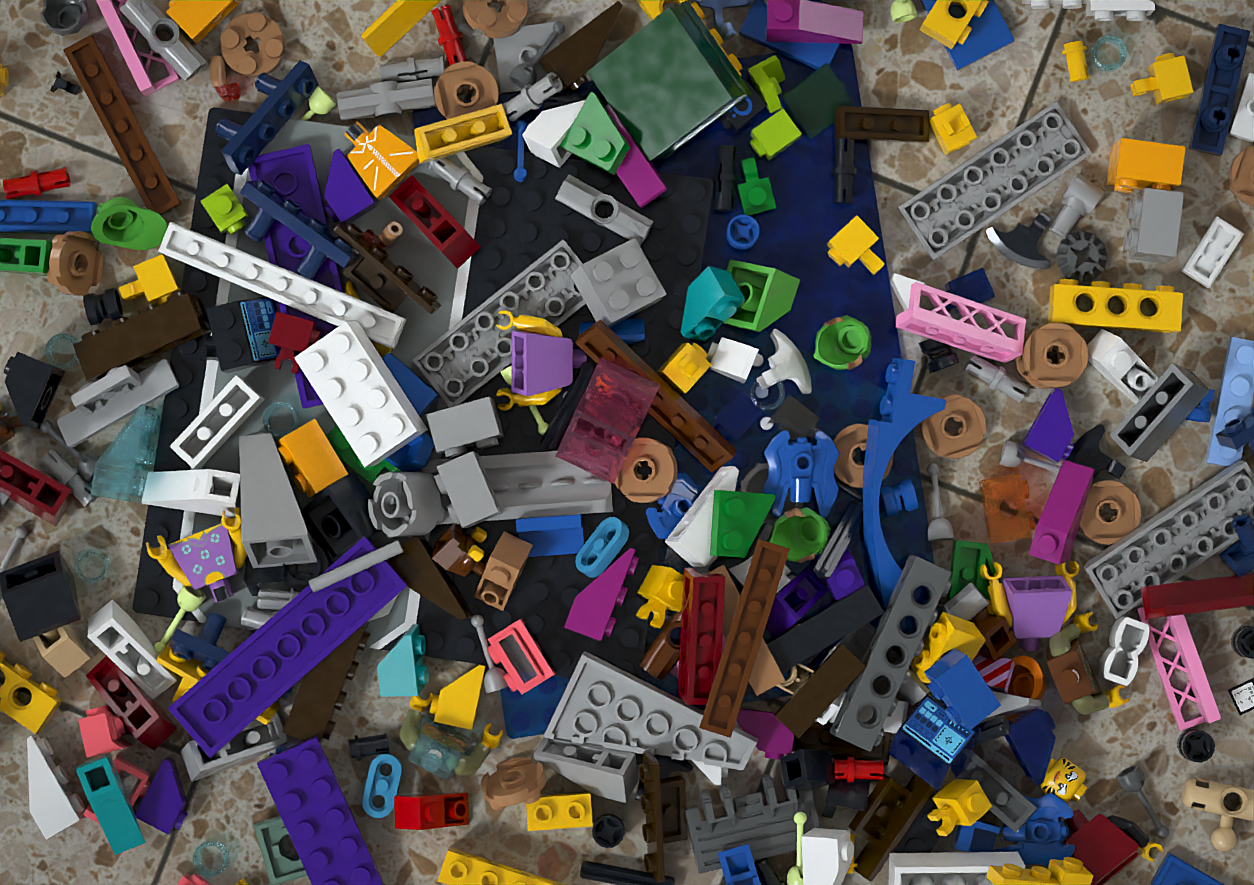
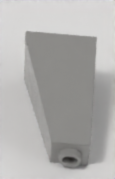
M253 432L247 436H239L242 543L253 569L283 566V563L285 565L317 562V554L272 434Z

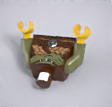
M1093 612L1076 615L1073 618V623L1068 624L1060 632L1052 635L1049 639L1046 659L1063 703L1073 705L1078 713L1084 715L1104 710L1108 707L1116 708L1130 700L1129 698L1124 700L1119 695V690L1125 688L1123 685L1105 691V693L1101 692L1079 640L1080 634L1098 629V624H1089V617L1093 615Z

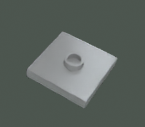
M555 22L520 26L519 30L512 36L500 39L493 38L501 95L519 93L523 90L514 84L508 76L517 65L522 63L529 64L553 32ZM557 37L552 42V44L547 49L544 55H546L548 52H550L552 49L558 46ZM538 62L534 67L537 73L535 83L547 75Z

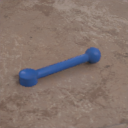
M519 120L515 125L518 131L517 169L514 171V178L519 182L527 178V171L524 169L525 140L522 134L525 132L528 124L524 120Z

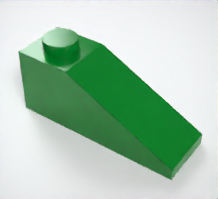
M0 238V272L47 277V272L50 269L49 261L52 242L47 240Z

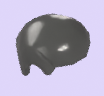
M43 0L44 7L40 13L41 18L47 28L55 34L66 36L78 33L88 21L90 9L87 0Z

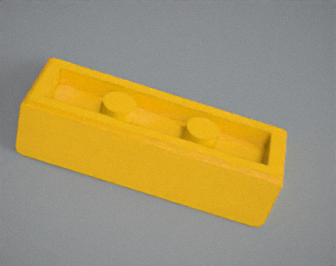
M397 0L361 34L363 42L378 57L383 56L441 0Z
M502 104L414 129L420 164L498 142L512 135Z

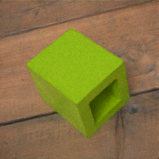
M782 108L751 131L753 139L750 141V144L759 157L765 155L770 161L798 141L802 134Z

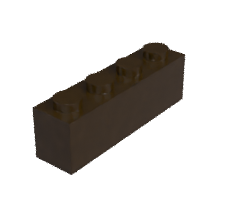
M184 291L177 292L166 298L168 302L156 306V304L141 308L138 310L139 315L131 319L123 317L114 320L109 324L111 327L102 332L94 330L82 335V341L73 344L86 380L96 382L107 376L108 371L115 367L127 365L131 368L211 332L198 297L189 293L185 294Z
M368 622L362 625L304 676L283 733L303 741L316 735L320 743H322L323 739H330L336 722L331 721L335 709L341 711L348 694L343 691L346 680H353L359 663L354 661L358 650H365L371 633L366 632Z

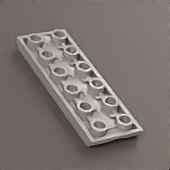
M1056 101L899 206L898 210L934 261L1089 157L1092 153Z
M564 240L560 241L412 359L449 408L461 405L500 374V371L512 364V330H517V327L511 326L507 330L499 329L496 324L503 326L510 324V317L507 314H499V311L508 310L514 317H518L521 314L544 318L556 327H559L586 305L570 276L583 263Z
M608 447L479 456L503 512L486 521L613 512ZM455 458L428 460L426 466L418 471L435 476L439 474L436 466ZM440 492L441 505L445 513L443 520L440 523H436V525L453 524L447 506L452 504L448 493L442 494Z
M1243 460L1232 464L1087 561L1084 569L1116 620L1143 602L1141 587L1172 583L1238 539L1239 537L1232 526V521L1237 516L1242 514L1248 515L1254 524V474L1247 462Z

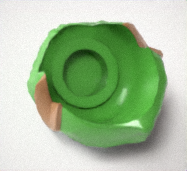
M848 315L833 318L824 323L816 334L814 358L836 370H851L859 366L863 359H866L870 354L872 332L864 322Z
M795 508L786 511L784 515L776 520L769 542L790 549L787 561L802 563L815 559L818 554L822 553L828 542L831 529L825 518L810 508Z

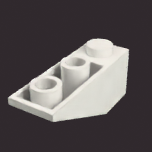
M1101 329L1087 345L1088 361L1135 404L1141 400L1159 379L1120 337L1104 329Z
M212 469L148 472L141 502L142 504L222 516V511L225 510L227 517L234 518L236 517L235 507L240 508L241 503L240 474Z
M36 734L27 738L29 805L31 815L47 840L84 819L85 816L82 811L85 810V806L78 794L72 795L66 783L69 782V778L60 765L56 767L50 756L53 754V750L44 737L40 739L39 735Z

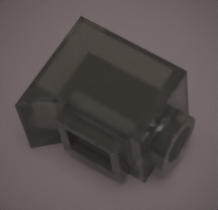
M789 395L766 425L780 424L778 429L780 431L787 430L790 439L793 441H797V437H807L810 442L815 436L816 431L820 430V427L816 425L820 418Z

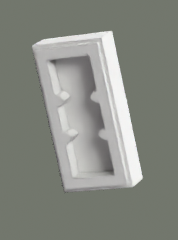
M1248 73L1228 135L1254 143V74Z
M1218 216L1215 217L1181 271L1205 287L1210 288L1244 233Z

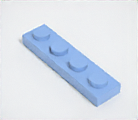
M1235 337L1229 338L1205 463L1229 467L1241 461L1244 445L1237 450L1220 446L1215 434L1224 430L1225 425L1231 420L1243 418L1250 414L1254 395V341Z

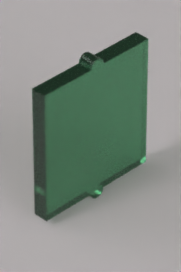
M827 63L781 96L793 114L792 119L798 121L809 139H812L834 123L836 106H855L843 88L845 86L844 82L837 79Z

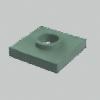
M281 816L254 822L253 826L270 885H277L308 876L299 856L288 854L283 848L282 842L288 831Z

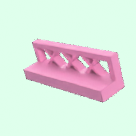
M96 0L142 94L148 96L180 80L176 71L162 56V59L154 57L155 52L152 50L149 55L137 51L135 43L140 31L135 26L124 23L121 18L122 12L120 9L127 0H114L120 2L118 10L113 0ZM127 29L134 31L132 38ZM141 57L148 59L146 66L144 65ZM152 62L164 64L170 76L153 83L149 75Z
M918 282L911 285L909 309L897 315L896 328L1002 363H1007L1023 354L1025 318ZM920 295L928 296L935 309L929 311L920 308ZM948 304L956 306L963 318L960 320L951 318L945 306ZM976 313L983 315L990 327L986 330L979 328L972 316ZM1005 322L1015 326L1014 339L1005 335L1000 324Z
M1144 606L1137 608L1136 612L1140 622L1149 625L1148 619H1145ZM1185 616L1166 617L1161 631L1149 625L1147 643L1178 729L1182 731L1204 722L1212 723L1220 720L1221 716ZM1168 627L1170 628L1172 636L1165 634ZM1152 632L1159 635L1156 642ZM1163 637L1175 642L1177 651L1172 662L1161 657L1158 648ZM1179 657L1181 659L1183 667L1176 664ZM1163 662L1170 665L1167 672ZM1174 668L1185 672L1188 678L1183 692L1173 688L1169 681ZM1190 687L1192 689L1194 697L1188 695ZM1174 692L1181 695L1178 703ZM1185 698L1197 703L1201 716L1184 721L1180 709Z

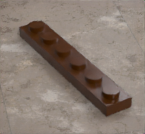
M90 35L63 49L146 208L163 215L182 205L94 37Z
M597 321L578 336L575 343L711 473L734 458L737 450L603 321Z
M760 539L757 541L699 726L701 729L729 738L732 736L788 557L789 548Z

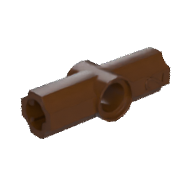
M682 610L680 612L675 611L672 616L664 621L662 631L639 662V666L656 679L663 680L679 658L680 638H671L670 634L674 628L681 627Z

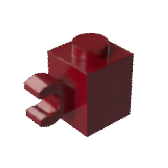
M276 312L268 343L281 347L280 354L275 360V369L281 370L282 363L290 359L293 362L291 373L296 375L299 373L300 366L294 357H296V351L302 353L320 340L321 331L317 330L318 324L316 322Z

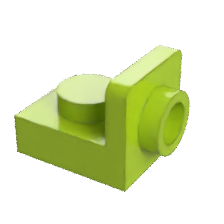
M774 55L748 69L755 91L767 104V109L770 113L782 108L778 97L782 90L778 83L785 80L780 61Z
M228 184L200 201L222 234L228 231L232 235L247 225L244 220L249 215Z

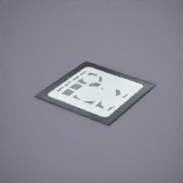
M1253 678L1228 690L1239 715L1254 709Z

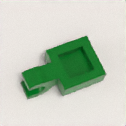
M754 157L741 160L746 183L737 185L744 215L750 216L776 209L769 177L759 179Z

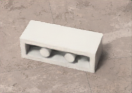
M236 375L170 447L193 469L200 470L265 398L245 379Z

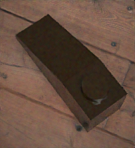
M617 1L564 40L539 61L547 74L553 72L557 75L552 81L560 78L563 85L561 93L569 87L572 91H575L588 81L585 75L594 66L623 6L620 1Z
M424 535L412 536L401 544L403 548L402 553L387 559L388 563L407 583V587L460 620H469L473 617L445 569L432 559L433 549Z

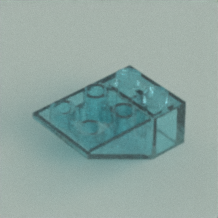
M141 404L96 462L90 495L140 503L147 479L144 478L146 465L151 466L154 456V447L150 446L152 434H157L160 416L155 415L156 408Z

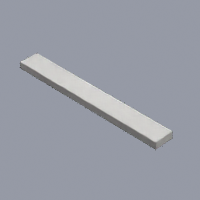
M172 222L169 223L158 252L336 326H340L346 321H358L370 340L395 349L407 320Z

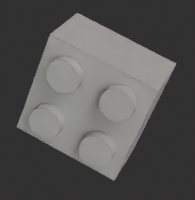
M1144 188L1134 196V200H1129L1127 218L1132 219L1130 231L1125 232L1123 250H1128L1127 259L1165 264L1176 257L1184 192Z
M635 238L580 265L570 275L596 322L601 320L609 328L656 304L666 295L665 290Z
M491 397L426 414L436 452L445 454L449 458L467 454L466 447L477 445V448L480 449L496 446L499 444L498 438L504 437L496 404Z
M472 451L436 466L439 474L434 477L442 494L448 493L452 504L448 505L447 509L454 524H461L462 528H469L503 513L478 453Z

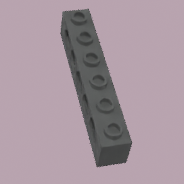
M909 555L884 610V614H882L863 656L862 662L866 667L852 681L830 729L831 734L871 752L873 746L877 747L884 735L882 725L886 717H891L898 703V699L895 698L900 686L904 687L910 678V663L913 657H918L923 649L925 640L922 637L926 628L931 627L937 618L938 610L935 608L940 597L944 598L951 587L952 580L949 577L952 572L917 556ZM923 585L926 588L927 596L923 602L916 603L913 598L914 590ZM910 615L913 619V627L909 632L903 633L900 629V621L903 617ZM897 645L900 649L899 658L895 662H888L886 658L887 650L891 646ZM884 675L887 680L885 689L875 692L873 689L874 679ZM866 705H871L873 708L872 718L866 722H861L859 718L860 710Z

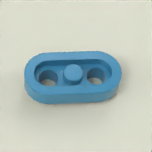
M609 517L603 520L578 552L575 560L577 569L591 578L601 575L627 542L629 537L628 526L616 517Z
M385 753L377 756L371 762L362 806L365 812L374 818L385 817L394 808V796H397L403 767L399 758L393 754ZM388 763L392 766L393 771L390 775H384L381 772L383 764ZM376 795H382L385 798L384 806L378 807L374 804L373 799Z

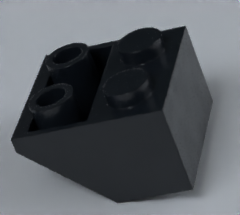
M59 550L0 572L2 597L20 642L81 619L74 576Z

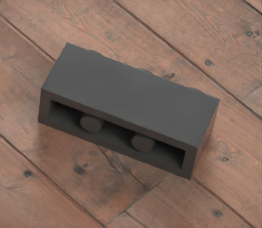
M1172 363L1109 436L1130 457L1148 462L1208 394L1210 389L1190 369Z

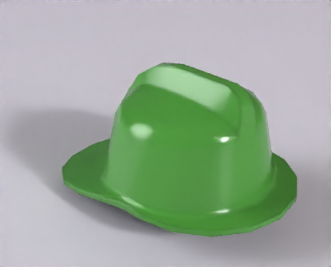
M115 197L99 204L97 208L98 214L92 221L91 231L94 238L100 243L133 250H148L162 243L168 226L165 219L159 213L138 207L129 198Z

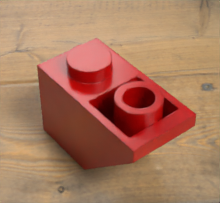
M468 792L394 796L395 829L425 830L469 825Z

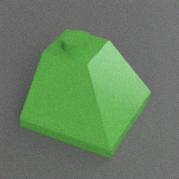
M730 259L727 271L731 273L745 301L736 309L735 314L729 317L723 324L761 332L791 310L800 279L775 268Z

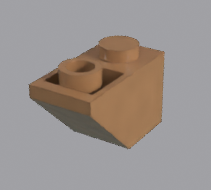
M504 531L490 555L474 597L503 611L522 573L533 545Z

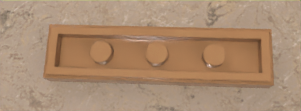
M722 565L707 574H723L725 576L723 634L727 640L740 594L726 567ZM763 637L749 678V683L756 696L785 681Z

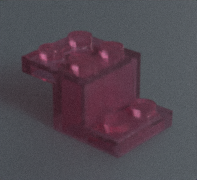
M601 357L587 389L573 414L555 457L614 484L660 385Z

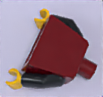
M1079 809L1073 811V817L1064 820L1074 833L1065 841L1066 844L1075 846V851L1071 857L1082 861L1083 866L1093 874L1091 885L1106 884L1140 855L1150 862H1155L1149 856V850L1152 847H1155L1161 853L1163 852L1162 846L1149 841V837L1131 820L1115 815L1105 817L1100 813L1089 821Z

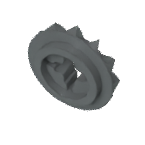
M1085 231L1071 233L1066 236L1059 244L1056 252V262L1061 273L1066 278L1078 280V282H1089L1097 278L1105 270L1108 259L1105 244L1096 234ZM1087 245L1090 246L1087 256L1094 264L1084 261L1075 268L1078 257L1070 249L1082 251Z

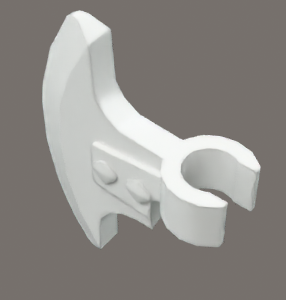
M774 329L770 337L775 344L776 352L767 359L771 369L756 378L759 385L764 390L777 382L790 379L797 384L802 394H810L812 392L811 378L804 358L786 335Z

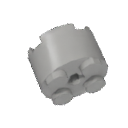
M419 471L388 472L381 474L374 481L373 485L377 487L374 491L373 499H368L369 516L373 526L377 530H382L387 534V537L426 535L435 527L436 523H440L443 520L445 511L441 505L440 492L436 486L435 477L430 473Z

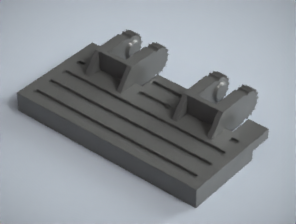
M781 771V781L787 800L777 802L773 779L770 774L762 775V782L767 804H763L761 792L733 798L736 812H734L727 784L720 785L719 796L725 815L717 817L714 815L712 798L708 789L700 790L705 820H701L699 807L684 810L698 873L722 869L718 852L749 844L753 860L797 850V823L794 821V815L797 812H803L807 816V820L803 824V835L813 828H820L812 790H797V797L795 790L785 789L783 773Z

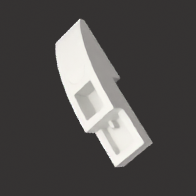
M1022 0V4H1031L1032 9L1050 8V4H1063L1065 9L1081 8L1082 4H1086V16H1095V21L1114 20V16H1126L1128 21L1146 20V16H1150L1155 10V3L1150 0Z

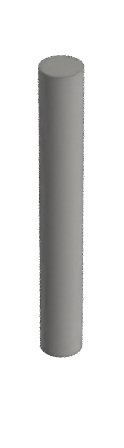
M399 540L394 541L309 580L310 587L313 592H317L402 553L403 548Z

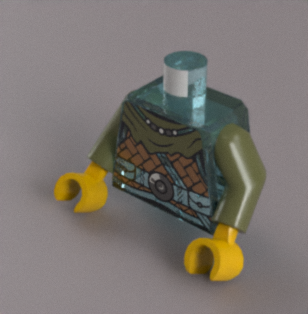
M430 692L426 700L420 698L419 695L412 696L409 700L412 709L408 710L400 730V739L405 747L409 749L408 760L445 780H450L457 775H473L476 773L489 755V749H495L499 746L503 730L496 736L489 734L492 727L491 723L485 726L481 743H478L442 723L434 722V719L421 713L427 709L432 701V692Z

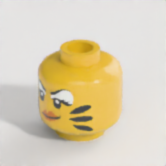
M1065 757L1057 761L1052 758L1048 764L1044 781L1040 780V790L1045 795L1049 793L1054 794L1065 801L1066 804L1071 800L1078 803L1088 789L1083 784L1086 780V772Z

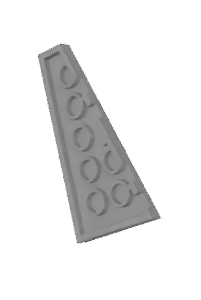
M586 651L582 654L543 738L567 739L579 744L585 742L603 745L604 748L640 754L649 751L653 756L655 754L670 756L671 759L682 761L689 759L704 762L706 765L744 770L759 740L736 727L733 729L731 738L699 728L704 713L703 710L693 705H687L683 700Z

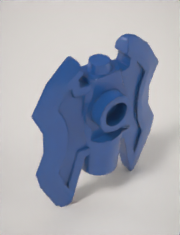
M787 430L781 431L772 439L764 451L769 464L768 478L763 486L764 494L775 495V500L770 508V512L775 518L781 516L789 487L790 501L810 502L813 487L819 515L824 518L828 516L839 490L834 478V465L840 453L832 439L823 431H816L814 437L816 444L809 442L807 437H797V441L788 444L790 439L789 432Z
M677 473V479L672 492L657 501V504L660 505L658 508L660 512H657V509L652 507L646 509L649 525L659 539L668 538L705 489L696 484L687 473Z
M1052 793L1040 798L1025 797L1038 809L1017 834L1006 824H1003L1004 840L1018 842L1019 844L992 851L1018 852L1025 866L1029 864H1042L1048 867L1050 859L1064 860V857H1071L1075 851V846L1072 844L1062 845V841L1069 834L1068 826H1064L1061 817L1063 816L1064 819L1074 816V813L1065 801Z

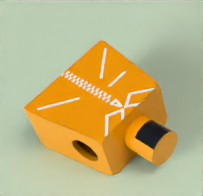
M357 121L344 134L356 146L347 157L379 201L385 198L420 163L416 150L381 125H378L369 133Z

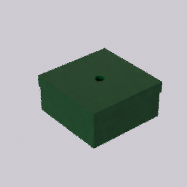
M689 1L668 7L587 71L649 162L659 158L662 160L668 158L752 94Z

